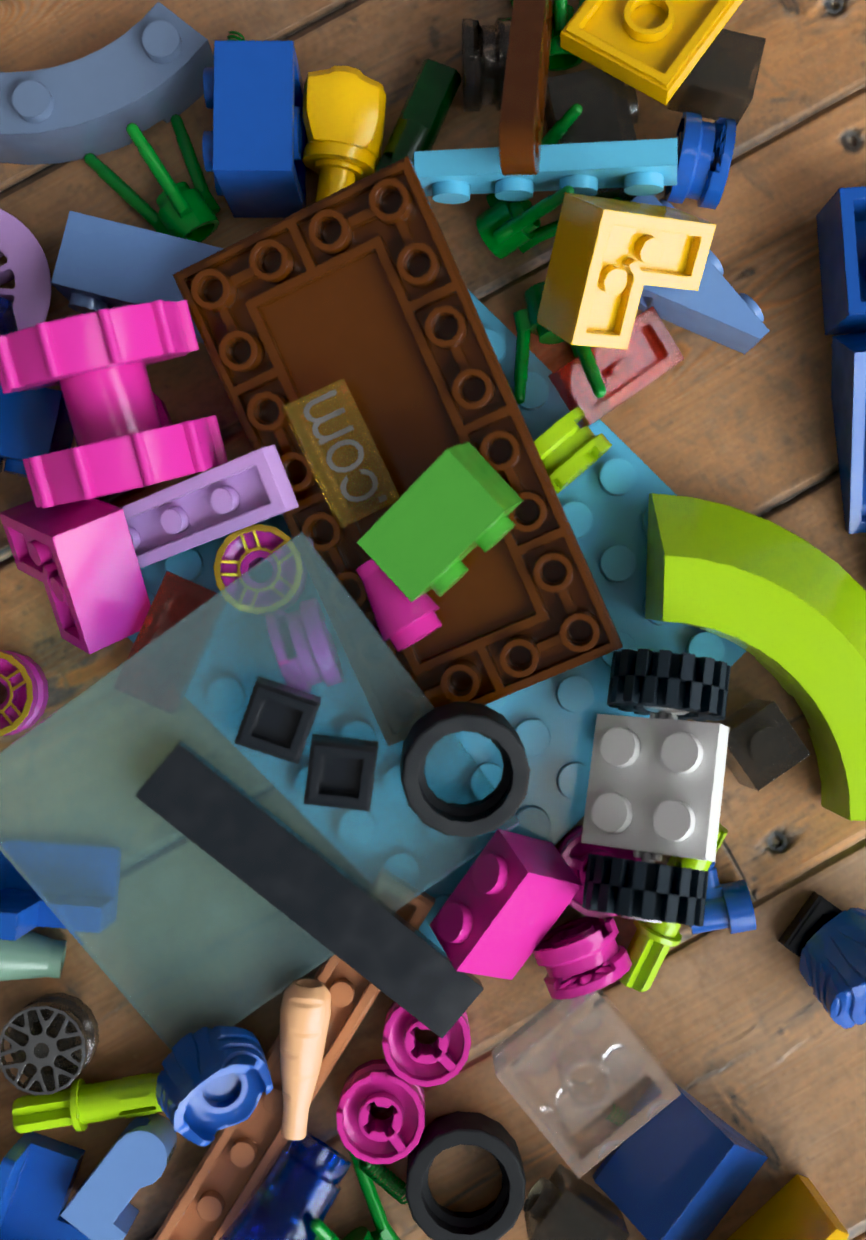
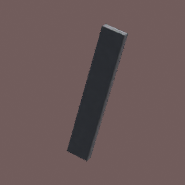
M182 740L178 742L136 792L135 797L440 1038L446 1035L483 991V985L477 977L470 973L456 971L442 949Z

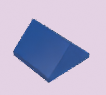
M667 1077L635 1119L636 1123L631 1132L628 1134L624 1133L592 1176L594 1182L647 1240H706L768 1157L761 1149Z

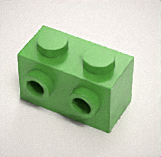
M468 441L446 449L357 543L411 602L431 589L440 597L468 572L469 569L462 560L477 545L486 553L515 526L508 515L523 500Z

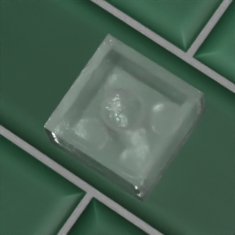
M602 989L576 998L554 999L492 1051L496 1077L579 1179L681 1095L665 1066Z

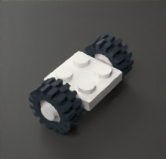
M623 649L613 653L607 705L625 712L650 715V718L597 714L581 843L634 850L633 857L642 858V860L635 861L588 854L582 908L617 914L623 918L646 922L703 926L709 871L655 864V860L662 861L663 855L715 862L729 727L721 723L706 722V720H725L731 669L727 663L715 661L714 658L706 656L695 657V654L690 653L674 654L668 650L653 652L649 649H638V651Z

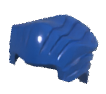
M861 908L844 910L824 924L802 949L799 963V971L808 985L813 987L814 996L822 1003L833 1021L846 1029L853 1027L855 1024L862 1025L866 1022V910Z
M206 1026L197 1030L194 1034L188 1033L172 1047V1052L162 1062L164 1070L159 1073L157 1078L156 1098L159 1106L170 1119L175 1132H178L198 1146L206 1147L215 1140V1134L218 1130L235 1126L248 1120L255 1110L262 1093L265 1092L268 1095L274 1088L264 1052L258 1038L252 1032L233 1026H215L212 1029Z

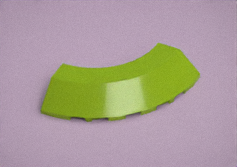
M650 493L648 498L645 619L694 626L725 638L753 655L774 676L787 694L794 697L810 726L807 730L811 737L818 762L822 807L850 821H866V590L837 562L808 541L767 519L729 505L703 499Z

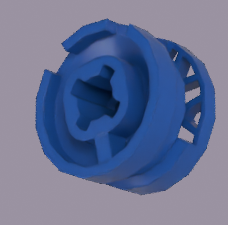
M686 111L683 112L676 132V136H678L677 185L665 186V200L682 204L686 198L697 200L698 207L716 209L724 192L731 166L736 138V120L718 117L714 123L705 122L702 120L701 114Z

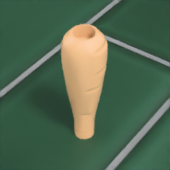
M310 978L296 979L285 988L280 1007V1074L283 1095L281 1136L293 1141L302 1140L306 1137L309 1107L320 1072L331 1016V993L323 982Z

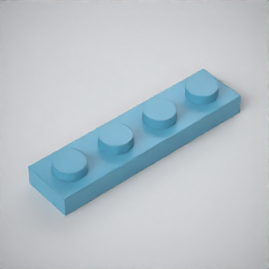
M678 138L541 145L540 166L537 175L503 176L499 147L414 151V168L426 195L432 196V200L443 204L465 203L470 200V194L495 193V197L503 201H524L531 199L533 192L558 191L568 185L574 188V194L595 196L598 193V189L624 188V192L629 195L649 196L661 193L664 190V186L677 185Z

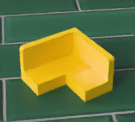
M565 192L537 322L571 345L627 349L644 285L698 291L716 225L672 207Z

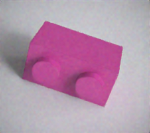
M497 829L432 920L430 927L456 971L512 980L583 884L552 842Z

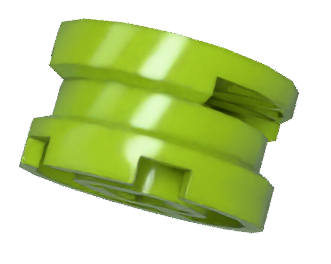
M576 407L534 441L557 494L594 464L612 446L602 433L595 435L587 425L583 428L577 425L585 416V412L580 407Z

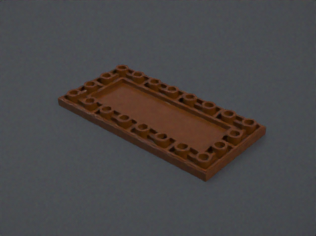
M409 156L173 274L183 299L187 300L193 321L253 451L275 444L299 504V507L282 513L301 552L305 565L388 745L406 738L414 723L435 707L456 701L486 705L623 648V643ZM335 389L336 395L313 405L309 413L313 418H320L344 407L346 412L321 423L318 427V432L322 436H328L350 425L353 426L354 430L319 445L318 440L320 439L316 438L312 431L314 422L307 420L303 411L310 401ZM343 440L359 442L363 447L364 458L358 467L348 472H336L328 466L326 460L327 452L334 444ZM469 441L522 498L523 501L508 515L515 526L486 553L477 545L462 560L469 569L468 572L442 596L439 597L433 589L426 593L440 607L435 613L442 626L415 644L397 652L390 639L383 642L363 582L356 572L359 566L371 559L357 541L446 449ZM353 445L340 446L333 452L332 462L338 467L352 465L359 456L357 448ZM360 469H367L373 472L377 477L378 486L371 497L360 502L345 499L340 489L345 476L348 478L346 484L347 493L353 497H359L368 493L373 485L370 476L361 474ZM385 494L387 500L380 503L378 497Z

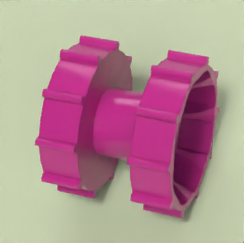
M157 300L150 303L112 309L106 308L51 322L38 323L35 326L0 336V384L3 394L38 390L60 385L77 445L74 448L22 459L36 508H47L148 486L206 471L228 462L216 415L166 427L161 426L146 370L148 365L187 356L188 353L199 350L187 300L177 302Z

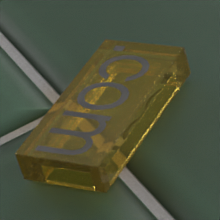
M344 378L282 407L284 415L339 529L395 503L400 498Z

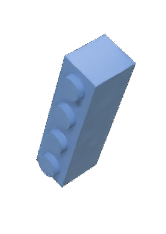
M69 211L51 284L69 301V308L82 314L106 308L112 309L150 303L157 300L182 301L184 299L173 274L224 248ZM191 316L197 342L204 344Z

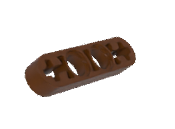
M553 0L513 1L499 123V154L503 176L537 175L539 173L552 38Z

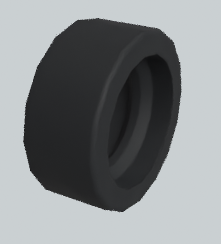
M456 701L433 708L414 723L403 742L400 760L401 783L409 807L425 825L444 835L474 837L492 832L515 815L527 795L530 768L518 733L502 714L480 703ZM460 731L477 732L490 739L500 751L503 761L502 778L496 789L482 800L468 804L448 803L438 798L429 788L424 774L426 757L433 745L444 736Z
M456 1111L433 1120L424 1128L419 1144L408 1154L405 1196L413 1220L433 1240H499L514 1227L524 1206L526 1179L523 1162L513 1137L501 1123L481 1113ZM457 1145H474L489 1151L498 1161L502 1172V1186L497 1198L487 1207L470 1213L451 1211L438 1204L432 1197L428 1185L429 1169L435 1157L443 1150Z

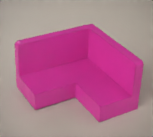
M96 498L47 508H36L33 499L0 512V518L17 569L44 583L62 639L86 653L92 654L154 624L155 618L122 508Z

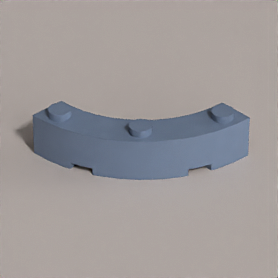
M158 1L124 35L83 58L40 70L0 72V163L24 165L57 164L84 159V156L88 153L98 156L133 143L126 131L129 123L137 124L142 132L161 120L169 123L174 114L180 115L204 94V68L214 67V56L208 39Z

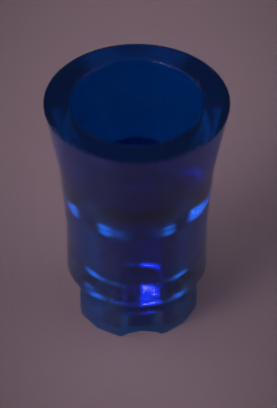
M307 1132L304 1139L292 1141L289 1151L283 1150L268 1176L250 1202L219 1240H315L317 1235L311 1230L310 1223L314 1218L324 1221L342 1189L338 1184L346 1175L351 1162L329 1144Z

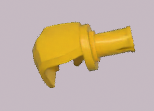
M333 66L330 69L308 72L304 83L302 118L309 144H306L304 147L302 162L306 167L319 174L316 202L355 183L357 180L375 173L376 165H378L380 160L385 124L386 94L381 83L365 76L359 69L350 66Z

